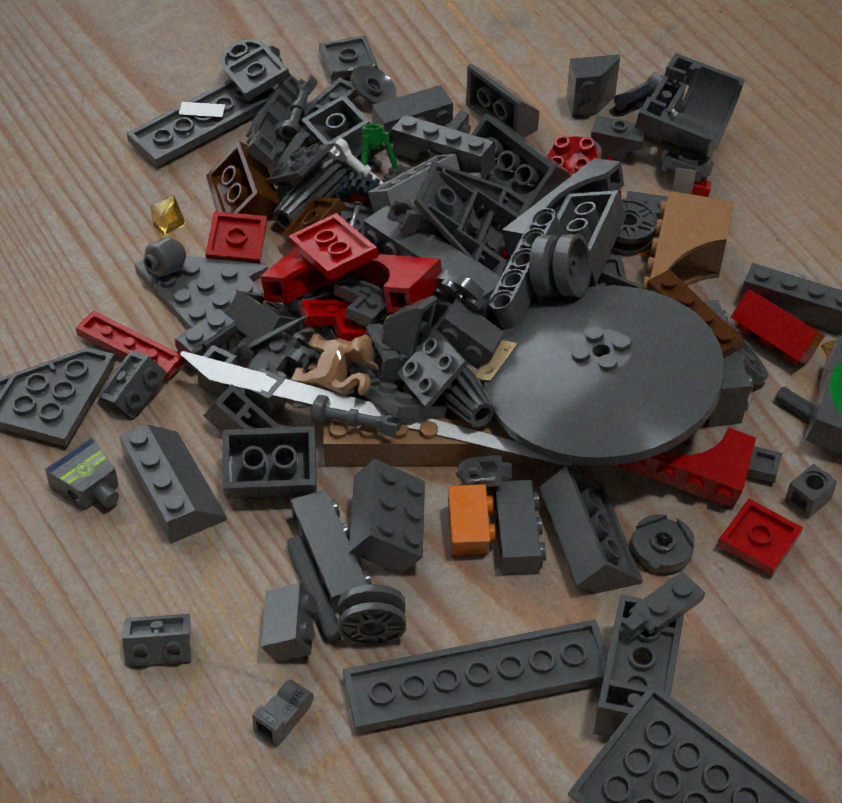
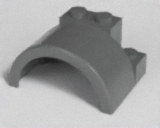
M675 53L667 65L665 75L654 93L646 99L641 107L635 128L645 131L646 138L661 144L663 141H667L702 156L709 157L715 151L729 124L745 79ZM686 85H688L689 87L683 100Z

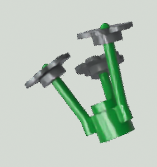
M368 124L362 126V155L357 156V159L364 166H370L372 168L371 171L382 167V162L377 160L376 156L370 154V149L381 148V143L384 142L392 165L388 169L389 172L383 175L384 179L389 181L412 169L411 167H403L402 164L397 165L390 144L389 132H383V125Z

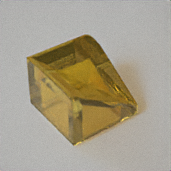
M174 195L150 206L153 226L164 236L185 225L184 217Z

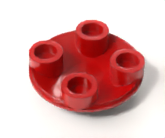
M559 136L555 139V144L548 153L550 158L571 173L568 178L594 158L598 159V149L591 137Z

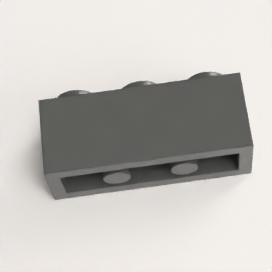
M441 85L373 104L372 124L383 125V132H389L391 141L393 140L391 129L404 115L441 126L449 124L453 120V102Z
M532 480L502 481V486L494 488V508L502 575L539 574L540 562L546 561L545 542H539V536L543 533L542 518L536 517V510H539L538 492H533Z

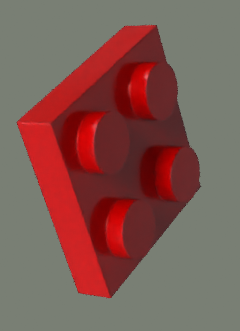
M214 211L206 248V258L260 264L267 228V216Z
M748 498L720 536L717 546L773 576L800 537L803 527Z

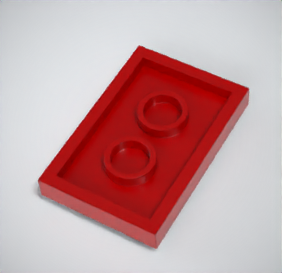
M337 213L289 235L291 246L329 280L341 277L346 272L366 265L369 261L379 257L377 247Z

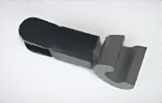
M653 72L646 82L627 92L616 95L614 97V114L624 116L636 107L644 104L646 99L654 93L663 75Z

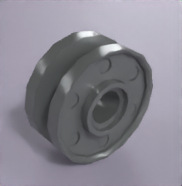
M621 199L626 219L611 251L628 256L644 253L651 248L653 238H655L657 215L644 202L635 199Z
M380 584L361 585L349 589L338 600L340 635L349 642L364 646H378L399 639L406 631L405 597L400 591Z

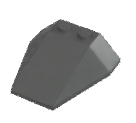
M434 161L431 163L413 202L457 250L498 276H501L507 261L501 257L505 248L502 229L527 211L530 204L529 201L508 187Z

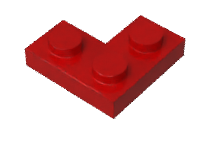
M301 300L300 311L302 317L309 315L304 319L306 326H334L338 339L352 341L357 337L365 335L366 326L358 325L355 321L345 317L347 307L351 303L344 300Z

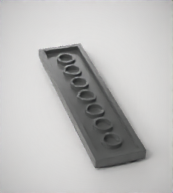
M594 619L343 669V679L356 733L601 684L604 679L608 652L597 621Z

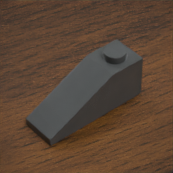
M233 384L224 391L203 415L222 433L223 430L281 428Z

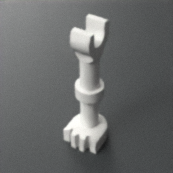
M339 138L328 152L331 158L345 162L358 175L359 172H364L365 177L371 174L373 175L372 180L378 178L371 172L372 168L370 166H364L352 155L344 139Z

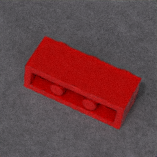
M750 289L746 291L730 318L738 322L735 326L737 329L747 335L754 332L760 336L759 343L771 350L776 346L783 351L781 357L794 365L798 361L807 365L825 337L822 333Z

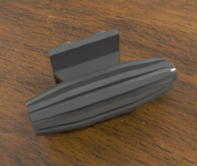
M331 143L321 146L314 144L305 150L303 148L296 149L289 155L290 159L276 166L273 169L274 174L266 180L269 185L285 182L292 187L273 212L276 223L281 228H284V230L314 196L335 198L344 176L348 175L350 177V174L355 172L345 162L331 157L320 162V159L333 148Z
M437 329L429 335L397 372L400 378L427 408H430L439 397L449 410L476 428L487 425L486 423L490 422L494 416L495 406L482 383L466 366L468 362Z

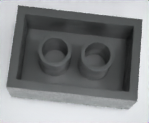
M315 427L223 430V490L226 499L304 496L317 492Z
M373 459L354 476L349 553L399 574H402L423 558L425 481L377 459Z

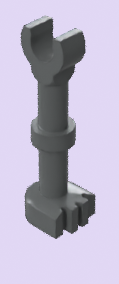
M312 75L308 76L306 82L302 79L299 80L297 84L299 93L296 101L292 102L289 120L278 123L275 128L278 135L282 136L283 140L287 139L288 143L293 140L297 133H300L301 126L298 122L301 115L305 113V103L308 96L317 86L318 82Z
M320 394L314 400L311 409V422L322 424L325 419L345 422L350 427L361 425L376 428L387 436H396L397 429H400L401 418H395L392 415L377 417L359 413V410L352 408L350 411L329 407V397Z

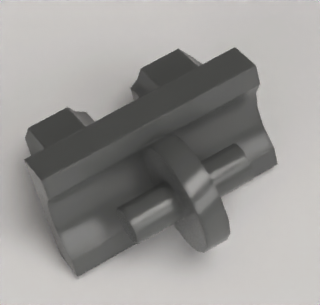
M502 455L461 459L457 474L462 482L461 485L486 484V488L502 486V481H511L512 465L511 463H503Z

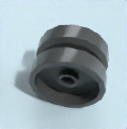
M553 234L540 235L535 239L530 252L529 271L532 287L537 296L541 298H556L562 295L565 298H580L585 295L591 278V255L584 236L581 234H565L558 237Z

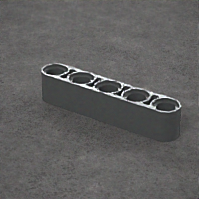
M541 209L532 216L489 299V306L499 326L507 329L518 325L535 295L529 271L530 252L533 242L540 235L555 234L558 237L564 235L553 209Z

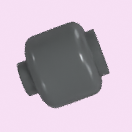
M165 237L150 243L146 247L143 261L148 271L158 277H165L183 268L186 252L179 241L171 237Z

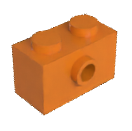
M486 484L449 486L448 512L451 555L489 554L490 543L495 542V525L489 524L488 514H493L492 496H487Z

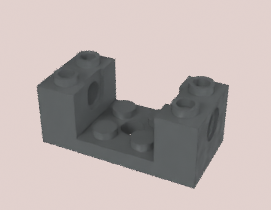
M620 594L593 734L611 737L652 683L671 696L684 615L656 635L654 633L649 634L645 630L630 641L621 632L624 626L623 621L630 617L629 611L642 598ZM642 654L647 656L651 662L641 665L635 662L633 657Z

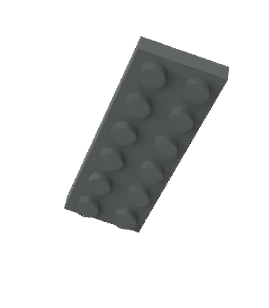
M228 80L187 101L193 103L225 104L223 117L179 115L180 105L127 132L128 141L158 167L256 115L265 106L270 94L275 90L270 88L247 101L234 84Z

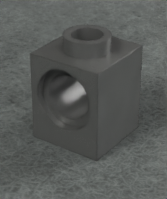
M812 464L790 482L785 502L809 519L832 499L837 481L829 473Z

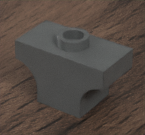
M597 115L591 131V138L601 146L602 158L609 157L613 158V160L626 162L630 151L641 150L646 132L635 128L636 123Z

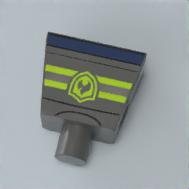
M92 437L45 468L49 487L82 509H89L97 502H101L106 508H109L119 499V494L115 491L119 485L116 470Z

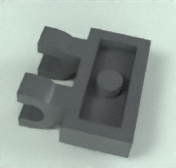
M282 332L267 340L247 368L255 371L263 368L284 379H288L289 377L282 373V371L290 361L305 371L312 361L299 349L302 344L297 339Z

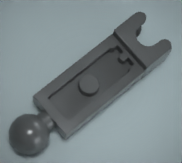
M396 199L391 205L387 218L401 223L398 228L399 231L415 233L417 229L440 232L422 211L409 200Z

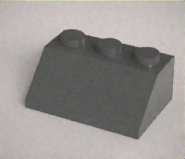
M473 64L467 66L466 105L481 117L487 113L500 119L524 138L538 130L540 111L535 106L528 103L490 73Z

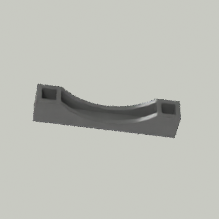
M594 158L503 228L502 233L506 253L513 255L532 216L537 211L550 208L557 215L567 194L620 190L624 186L621 162Z

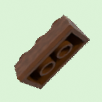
M238 141L206 175L217 210L219 212L267 216L268 218L280 204L274 185H269L266 181L270 177L268 168L252 157L247 150L248 145Z

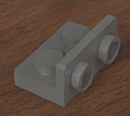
M131 350L97 396L103 402L115 406L129 417L135 418L166 376V371L148 355Z
M190 614L125 618L122 640L126 666L190 662Z

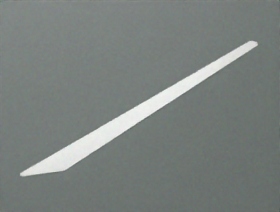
M185 351L180 353L181 356L212 381L229 385L233 384L237 387L259 392L261 390L268 392L277 381L267 376L266 373ZM285 379L272 394L312 405L320 394L329 397V407L346 411H350L352 408L359 410V413L377 417L391 415L373 402ZM401 418V422L406 423L408 428L420 430L422 423L431 421L438 426L437 435L565 466L572 464L545 457L516 441L432 418Z

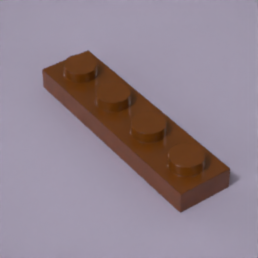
M670 269L647 281V290L665 295L682 303L706 322L719 342L723 358L743 348L744 339Z

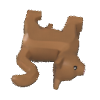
M314 333L308 345L321 352L317 366L309 365V372L306 374L303 368H296L291 380L337 393H347L359 384L358 393L360 395L367 394L371 388V380L367 374L356 373L348 378L347 376L353 362L374 370L379 368L372 360L374 355L372 338L363 335L352 341L340 338L325 340L319 334Z

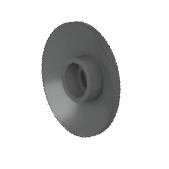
M361 65L353 70L351 74L352 85L357 93L367 101L377 104L396 97L395 85L383 71L368 65Z

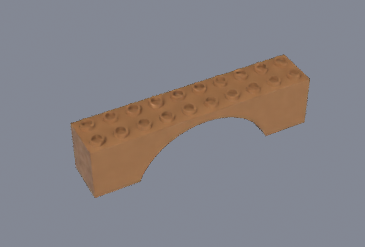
M669 191L667 201H661L659 217H663V220L657 219L655 236H659V239L653 238L650 254L655 255V258L649 257L646 273L651 274V277L645 276L643 289L647 290L648 280L669 269L687 286L706 279L719 278L734 202ZM690 437L687 438V439L685 440V442H689V441H690Z

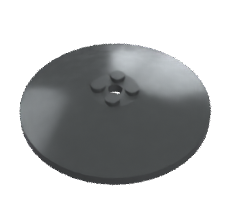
M593 286L588 287L585 295L580 298H565L560 295L556 298L541 300L528 307L518 325L512 328H503L502 331L504 333L499 343L503 340L515 342L517 345L491 381L484 380L485 390L495 406L494 418L508 435L521 445L545 457L562 462L591 466L617 465L656 456L677 446L693 435L707 421L720 399L724 382V360L719 342L711 328L699 315L682 303L665 295L640 288ZM598 353H607L601 357L595 356Z

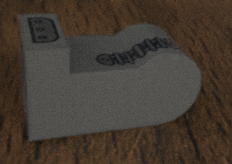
M291 679L286 681L276 696H273L264 707L260 705L252 714L254 732L275 747H278L309 710L314 698L313 693Z

